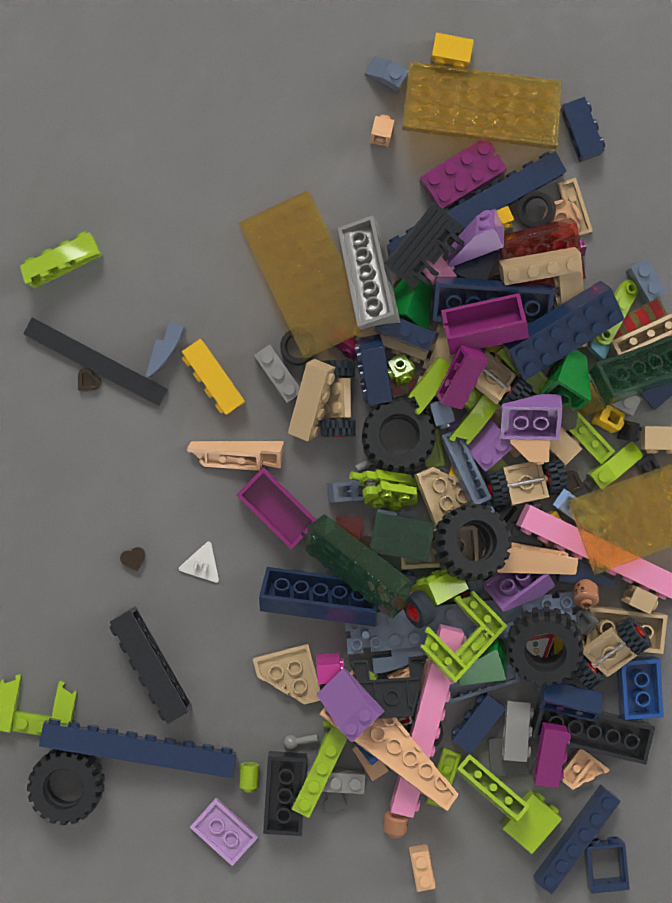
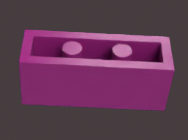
M460 345L436 392L442 405L463 409L465 403L469 400L472 389L478 382L482 370L487 365L488 359L482 350Z
M542 722L533 773L535 785L559 788V782L563 781L564 770H562V765L567 761L565 749L566 745L570 744L571 734L568 733L566 726Z

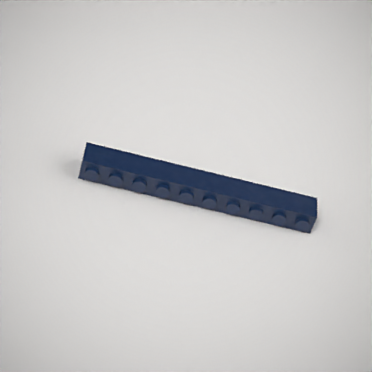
M548 151L539 156L540 160L535 163L530 161L522 166L523 169L519 172L514 170L508 173L506 179L501 182L499 179L489 184L490 188L484 191L479 189L472 194V198L468 200L463 198L455 203L456 207L452 209L447 207L444 210L463 225L465 229L481 212L493 209L497 211L520 200L525 194L536 191L563 176L567 170L557 152L554 151L550 154ZM413 227L405 231L406 235L402 237L397 235L389 240L387 249L390 255ZM454 229L451 230L454 234H459Z
M49 718V721L46 720L43 723L39 747L226 778L233 777L236 752H233V749L229 747L215 749L214 745L211 744L197 746L192 741L179 743L176 742V739L169 737L161 740L151 734H146L143 737L137 736L138 733L133 731H126L125 734L119 733V730L115 728L101 730L97 725L83 727L80 726V723L73 721L65 724L60 723L61 720Z

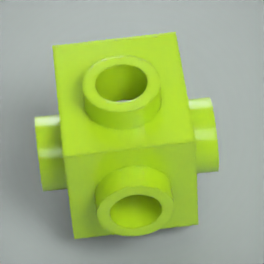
M405 354L394 356L388 361L389 379L393 380L397 387L414 379L413 370H415V365L411 359L408 360Z

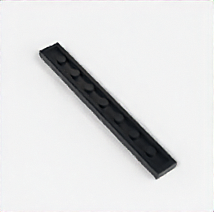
M33 317L23 333L29 338L160 406L168 391L167 388Z

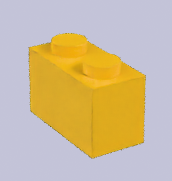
M436 32L430 61H434L435 64L441 66L445 64L453 65L457 69L468 68L474 40Z

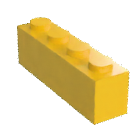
M201 338L182 351L184 354L182 357L183 361L188 367L190 365L195 370L193 375L199 383L203 381L206 386L204 391L209 398L214 397L217 401L215 406L221 414L229 415L246 403Z

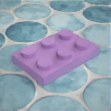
M217 797L190 825V828L231 866L236 863L258 838V835Z

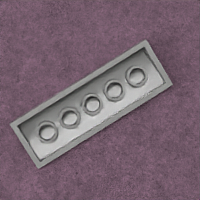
M372 215L338 227L357 327L362 330L382 324L401 323L389 268L384 265L387 258L379 223Z

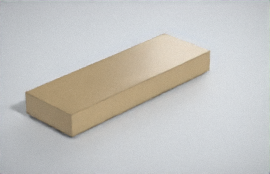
M576 177L557 183L561 200L574 203L581 213V226L573 234V238L593 233Z

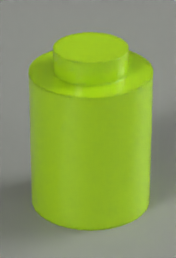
M243 762L240 764L239 788L243 789V792L252 793L255 789L259 788L258 763Z

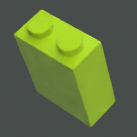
M530 789L522 798L530 808L517 825L507 816L500 824L504 831L533 854L562 818L558 814L560 810L552 803L549 806L544 802L546 798L538 791L534 793Z

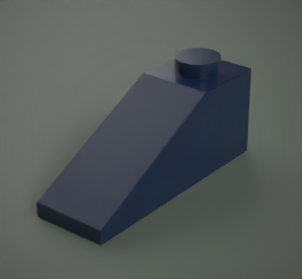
M578 560L577 573L575 575L556 574V581L578 583L580 580L588 579L599 586L617 587L616 582Z

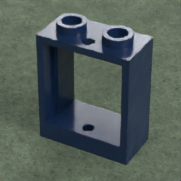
M617 836L608 837L607 840L593 838L584 851L587 886L591 894L630 890L624 841ZM617 847L620 877L594 879L591 850Z

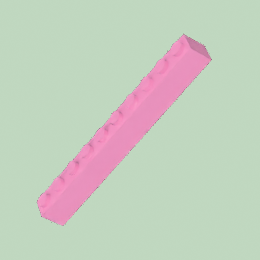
M525 504L516 523L517 526L521 527V532L530 536L531 533L538 535V540L546 544L551 541L555 543L554 547L561 551L568 549L572 551V556L580 560L583 557L589 559L588 564L599 568L601 565L606 568L605 572L616 576L618 573L623 576L622 580L630 584L635 581L639 583V588L647 592L651 589L656 591V596L664 600L667 597L672 599L671 572L544 511Z
M439 623L436 635L455 652L466 641L463 630ZM431 660L428 663L409 733L428 759L434 756V741L439 738V723L444 720L446 711L444 705L445 702H449L451 694L449 687L450 684H453ZM399 775L391 798L390 810L391 813L413 818L415 811H419L420 800L418 799L421 792Z

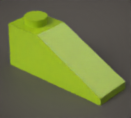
M629 442L612 454L603 464L597 465L586 475L596 489L602 490L620 477L644 455L634 442Z

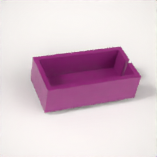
M486 136L422 175L420 183L431 201L445 209L505 173L507 168L498 154L494 156L496 150Z
M519 293L441 310L450 355L456 354L460 345L480 349L529 338L527 321Z
M265 467L236 495L290 549L304 537L303 531L307 534L319 522Z

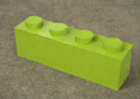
M470 754L457 768V774L516 825L529 810L530 806Z

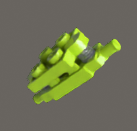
M376 470L375 472L365 471L362 473L351 471L349 474L350 480H359V486H365L362 490L365 505L372 506L373 508H389L392 511H398L404 506H413L418 502L417 490L420 489L412 475L384 470Z

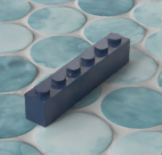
M600 784L533 875L536 883L550 894L554 893L621 802L614 793Z

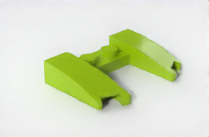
M438 357L433 361L408 395V398L415 397L419 408L414 410L417 415L425 409L436 395L450 367V364L442 357ZM475 388L472 389L469 400L464 405L468 412L448 438L449 441L454 442L457 437L466 439L465 445H468L499 407L498 404L494 403L486 395L478 392Z
M471 591V596L461 599V596L454 598V601L477 627L466 641L453 652L427 627L424 633H427L425 644L420 645L423 652L451 683H456L507 627L500 617L474 591Z
M22 674L15 675L16 680L5 683V679L1 680L0 731L9 733L15 731L41 736L43 723L46 720L49 721V718L60 719V723L65 724L73 721L77 691L75 690L71 694L64 689V681L60 680L58 683L52 716L16 711Z

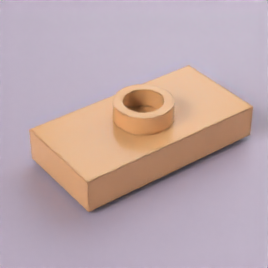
M356 745L352 747V750L372 781L389 771L386 765L379 760L371 765Z

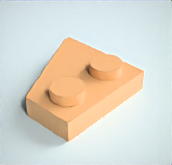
M577 748L562 768L564 770L562 782L571 789H575L581 786L582 783L589 782L594 777L609 772L610 769L586 750Z

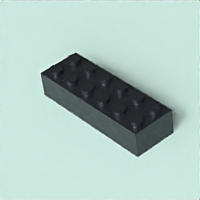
M136 606L111 620V626L109 627L112 634L118 636L121 641L119 643L121 650L124 653L127 652L130 657L129 663L133 670L138 671L141 685L143 687L146 686L150 692L148 696L153 704L156 703L158 706V714L162 721L165 720L169 724L187 714L192 704Z
M538 696L531 725L533 738L540 739L542 722L564 725L568 733L571 734L570 744L566 746L644 765L647 764L655 727L651 723L637 719L625 720L620 715L601 711V715L596 722L539 709L540 696Z

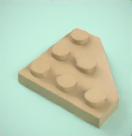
M430 467L414 474L434 528H436L437 523L442 520L446 513L468 504L458 478L441 472L435 467Z
M308 643L253 658L256 674L259 679L268 682L304 705L320 701L317 693L321 689L320 685H318V678Z

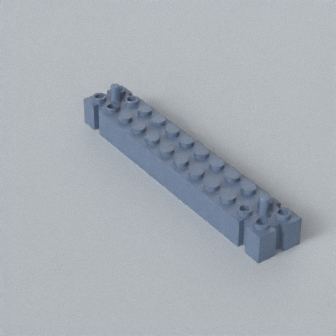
M571 589L555 591L556 596H552L551 593L547 592L538 599L504 612L492 598H482L507 625L498 638H507L510 626L514 625V620L517 617L522 618V613L526 610L532 612L534 607H538V610L543 609V606H549L550 610H554V608L561 609V614H564V612L568 613L571 616V620L573 619L578 623L576 613L572 612V607H576V604L574 603L573 590ZM455 601L434 606L436 619L423 628H416L411 624L403 607L383 612L379 609L375 627L345 623V631H350L351 633L350 636H346L348 654L363 653V648L370 647L371 652L420 647L426 641L427 633H424L425 629L429 627L437 634L439 623L462 629L466 639L477 627Z

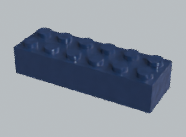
M435 276L432 320L443 321L441 310L519 293L527 325L552 311L554 289L551 284L522 282L504 285L502 281Z
M599 281L527 325L529 338L503 343L502 346L515 372L525 381L625 319L611 287Z
M267 567L259 595L260 611L375 627L381 597V582Z

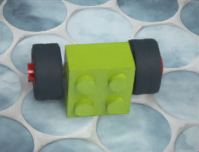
M436 569L431 572L430 576H423L415 580L416 584L410 586L413 593L405 596L403 599L404 612L412 625L416 628H423L435 621L436 611L434 606L456 595L461 596V599L471 596V591H474L480 597L483 594L482 581H461L457 579V576L451 577L448 575L447 569Z

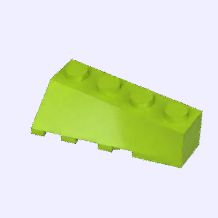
M90 232L79 233L76 235V239L70 242L65 240L59 243V247L53 250L52 248L44 250L39 257H30L24 260V264L20 265L25 284L35 289L103 256L94 236Z

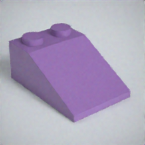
M496 209L481 212L458 235L465 242L462 246L457 244L455 240L450 244L457 253L453 255L449 252V268L504 247V226Z
M540 394L502 404L500 439L559 440L563 408L561 395Z
M465 414L448 428L450 432L455 430ZM491 419L487 421L484 427L467 445L472 457L485 472L514 448L509 439H500V429Z
M496 573L482 583L483 588L503 612L538 599L555 587L549 574Z
M345 667L317 693V696L337 727L351 742L356 740L385 712Z

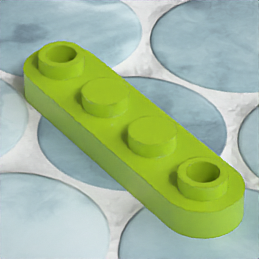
M633 280L621 282L614 293L624 318L638 294V288ZM623 321L593 339L594 342L599 346L610 344Z

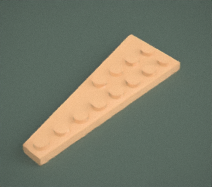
M352 670L350 674L356 679L354 672ZM324 707L319 715L339 729ZM397 718L376 719L354 740V742L445 811L449 810L459 795L437 770L433 762L424 754L420 746L415 743Z

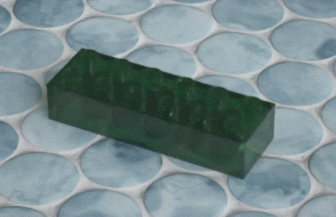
M672 336L597 362L593 366L589 374L606 406L672 382Z
M323 514L308 526L307 553L321 562L325 568L335 573L339 579L350 585L354 591L364 596L368 602L379 608L383 614L393 619L408 605L413 582L327 515Z

